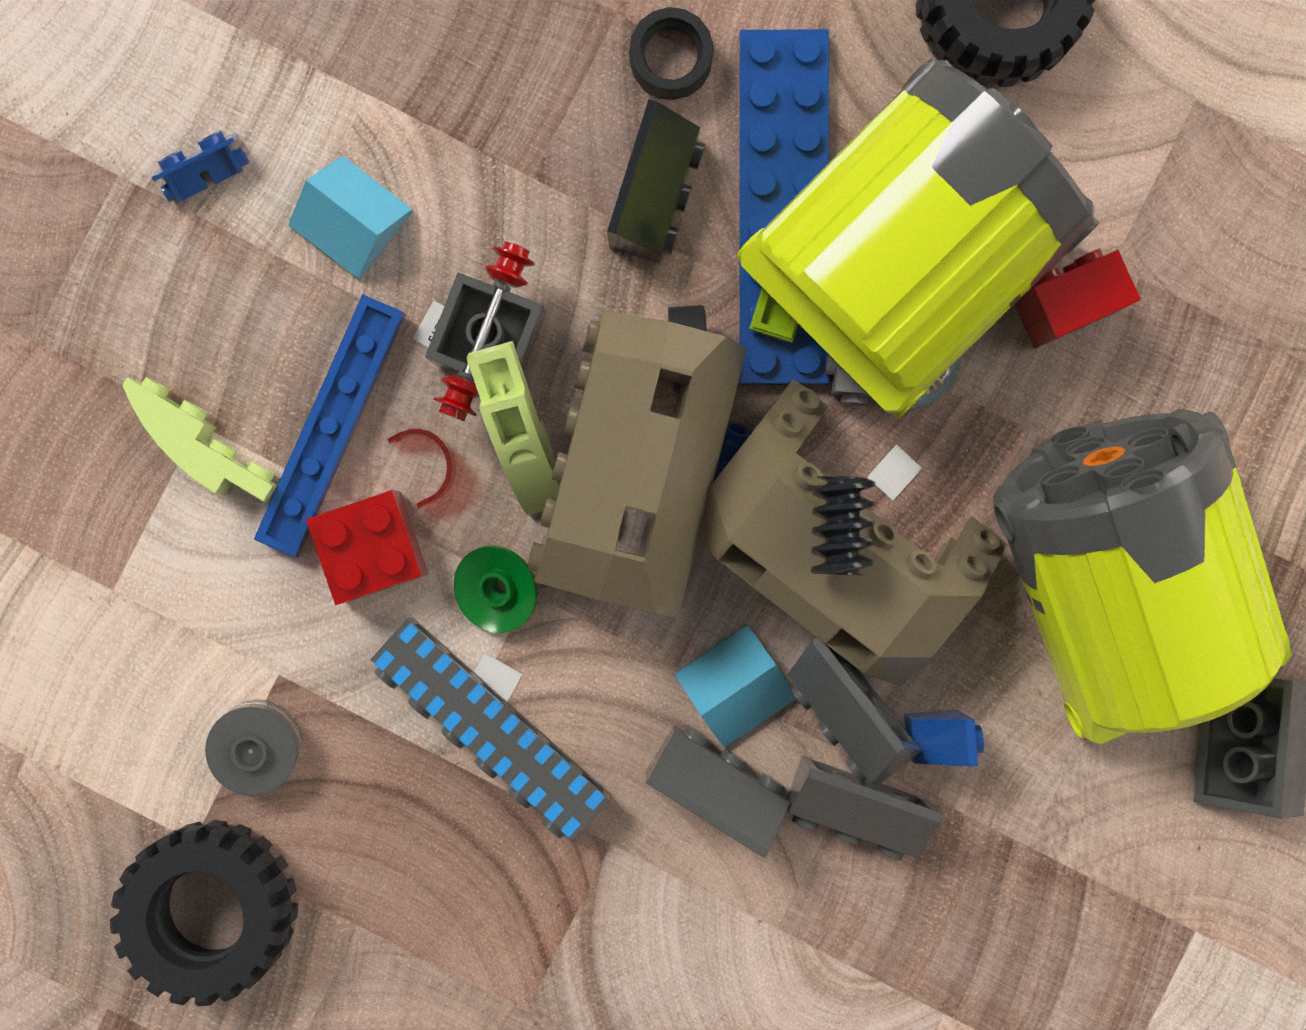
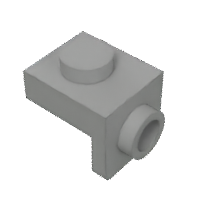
M827 354L825 374L832 375L830 395L841 396V403L868 405V398H872L858 384H855L854 380Z

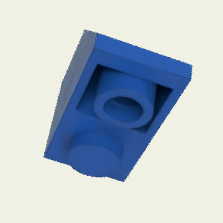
M957 709L904 714L905 729L922 750V752L911 759L914 764L978 766L977 753H983L984 738L981 726L975 725V719Z

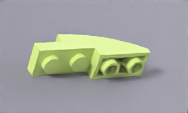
M511 341L471 352L466 359L481 399L479 409L503 471L526 516L542 512L547 498L556 499L560 482L552 480L556 459L543 420L539 421L514 343Z
M145 377L143 382L126 378L122 386L133 410L156 444L177 466L215 494L227 495L233 484L264 502L271 501L278 485L272 481L275 473L254 461H251L249 466H246L233 458L237 452L235 449L216 438H213L208 443L216 426L204 420L208 414L205 410L187 400H183L181 405L166 397L170 391L168 388L149 377Z

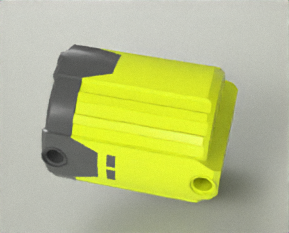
M929 59L911 75L902 90L765 228L756 232L742 246L736 258L741 262L742 268L887 414H892L898 420L953 363L1064 255L1069 254L1100 222L1094 217L1093 202L1081 192L1073 178L1051 152L1053 145L1021 109L1009 102L994 88L987 90L974 79L954 68L947 60Z
M1177 409L1172 413L1140 415L1107 423L1098 420L1062 430L1053 435L1048 441L1033 448L1030 456L1017 465L1007 476L1004 483L996 490L993 496V508L996 519L1007 538L1064 699L1063 707L1066 716L1080 739L1087 738L1092 742L1103 744L1126 733L1163 732L1210 721L1239 708L1256 697L1272 682L1280 667L1284 666L1292 656L1289 637L1282 621L1229 445V438L1223 423L1215 413L1209 411L1201 414L1191 410Z

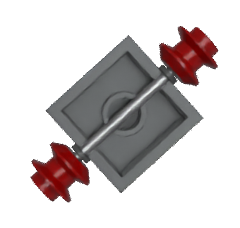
M504 241L502 248L492 247V250L498 255L496 265H485L484 268L490 278L494 280L493 285L459 272L457 273L425 358L431 363L456 372L460 376L452 375L441 378V382L447 387V391L444 397H434L433 400L441 403L438 412L461 421H465L467 414L477 415L470 405L473 398H480L475 383L470 382V380L474 382L466 359L468 354L513 341L524 372L546 315V310L542 304L510 292V287L518 288L528 284L521 276L524 267L535 266V263L528 259L530 251L511 242Z

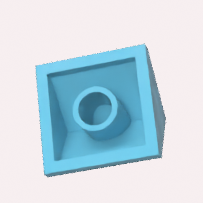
M342 155L305 181L288 225L360 280L411 215L413 209Z
M748 624L675 673L676 678L700 716L724 748L796 700L785 677Z

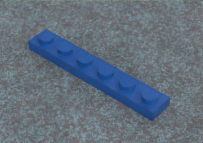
M362 294L254 540L292 557H299L310 532L306 519L317 516L405 318L406 314Z

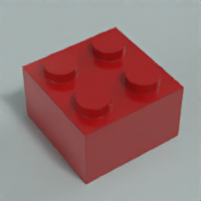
M1099 248L1063 267L1064 274H1061L1059 267L1049 270L1014 305L1032 345L1036 349L1140 301L1141 298L1119 250L1103 256Z
M389 490L306 519L335 606L346 604L429 575L400 491Z

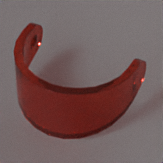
M408 429L388 438L389 444L412 436L429 437L441 447L447 465L446 477L442 486L435 494L418 502L416 505L419 509L441 499L450 490L456 476V460L450 446L441 437L423 429Z

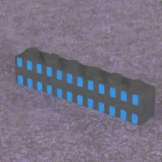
M415 618L406 619L370 659L378 667L374 671L375 674L385 684L393 689L399 685L411 696L408 703L416 712L426 719L431 715L444 726L441 730L442 734L452 744L460 749L466 745L478 756L475 759L477 766L491 778L499 775L511 786L508 790L509 794L527 809L532 804L545 816L541 820L545 827L558 838L566 835L574 841L609 802L610 793Z

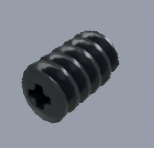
M819 476L817 478L827 481V484L814 488L812 495L825 500L826 504L813 508L812 515L826 520V523L813 527L811 534L825 539V543L812 547L811 553L824 558L825 563L811 567V573L862 575L859 573V570L873 565V559L859 554V550L874 545V540L860 535V530L874 526V520L860 515V511L875 506V501L861 496V491L875 487V481L863 477Z

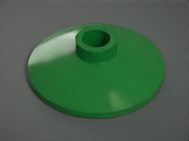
M496 545L482 546L468 553L460 561L454 575L455 598L466 618L477 627L493 633L510 632L527 622L534 612L538 593L537 584L534 582V575L531 570H527L528 564L512 550ZM498 579L505 584L506 591H502L498 587Z

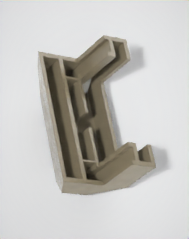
M603 311L598 321H590L582 351L588 352L590 355L588 362L581 361L575 388L582 389L583 393L579 408L572 406L569 408L563 434L572 436L567 454L558 452L552 480L560 482L555 500L546 499L540 526L548 527L547 535L543 536L542 544L533 542L528 560L527 570L534 571V582L657 615L679 618L703 524L708 489L713 484L747 348L726 336L670 321ZM658 378L681 384L673 417L650 411ZM625 507L648 513L638 555L615 549Z
M793 379L708 489L699 538L718 561L861 672L901 687L935 655L982 597L1007 543L1000 539L993 530L971 517L966 522L957 541L951 537L941 547L934 560L927 552L918 548L896 531L891 524L883 521L867 508L860 511V515L874 520V526L860 530V535L874 540V545L859 550V554L873 559V565L860 569L859 573L862 575L811 573V567L825 563L824 558L811 553L812 547L825 543V539L811 534L812 528L826 523V520L812 515L813 508L826 504L825 500L812 495L814 488L827 484V481L817 478L825 475L796 452L829 406L819 399L812 390L805 388Z

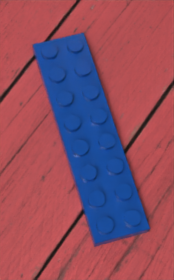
M829 29L740 30L739 250L756 232L765 228L829 164ZM739 261V344L747 348L739 385H789L793 379L801 385H828L829 375L825 374L827 353L799 324L791 344L749 331L762 287L742 268Z

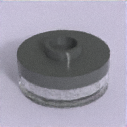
M262 699L244 701L228 710L212 726L205 747L207 764L216 780L230 791L248 796L266 794L282 785L297 767L303 752V736L294 716L281 705Z

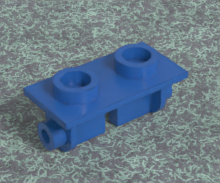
M220 130L198 141L197 143L201 149L186 157L182 150H179L159 160L157 163L161 169L154 173L152 179L156 181L164 177L167 183L162 185L161 189L169 202L176 199L182 202L208 188L200 172L207 169L212 180L217 184L237 173L243 172V166L250 162L241 147L234 150L231 146V143L235 142L237 138L236 132L225 137Z

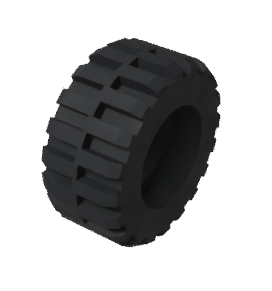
M917 0L915 4L916 17L924 19L920 32L925 42L934 40L936 47L932 54L937 60H945L947 58L954 64V68L963 73L968 72L975 75L974 80L983 86H987L992 79H998L999 87L1014 86L1019 78L1027 83L1037 79L1044 70L1050 71L1083 35L1082 31L1090 23L1095 11L1092 7L1095 0H1043V14L1036 24L1025 28L1009 29L994 25L984 19L976 11L970 0Z
M213 820L206 825L199 821L187 824L181 829L174 830L143 849L135 856L136 861L125 868L119 878L123 886L113 893L111 906L114 909H119V913L110 919V930L112 934L119 933L121 941L114 946L119 959L127 956L132 964V967L127 972L135 981L141 976L150 983L146 988L148 992L156 997H159L164 991L171 994L170 1002L179 1005H185L191 998H195L197 1006H210L219 997L226 1002L238 997L245 988L250 989L282 955V950L289 944L294 932L291 924L297 918L298 904L291 902V896L297 889L294 878L286 879L283 870L289 866L282 855L275 859L268 852L273 844L264 836L256 841L249 837L252 829L241 824L231 829L228 828L227 821ZM189 872H204L220 878L232 888L240 901L243 911L242 934L232 946L216 950L202 948L188 941L178 931L170 912V894L178 878Z

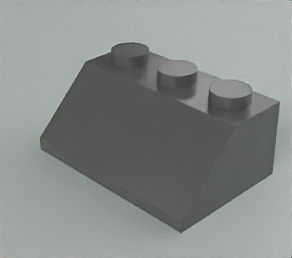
M818 637L811 641L787 674L795 684L791 691L805 709L808 710L812 707L822 719L818 727L828 741L834 746L838 743L841 744L850 756L845 762L857 779L861 782L867 779L870 784H881L922 752V750L858 668Z
M1275 676L1261 693L1246 704L1225 715L1201 723L1194 802L1280 819L1304 816L1306 797V680Z
M674 725L646 769V784L765 858L790 805L787 796L782 793L785 786L766 773H762L760 778L744 769L747 762L728 749H724L722 754L706 745L710 739L690 725H686L684 730Z
M801 756L787 797L790 802L787 812L793 815L792 822L812 830H817L819 824L835 829V837L851 844L860 845L861 839L878 844L876 851L897 860H902L904 854L917 858L940 824L943 816L927 799L882 783L870 784L867 779L861 782L853 773L805 756Z

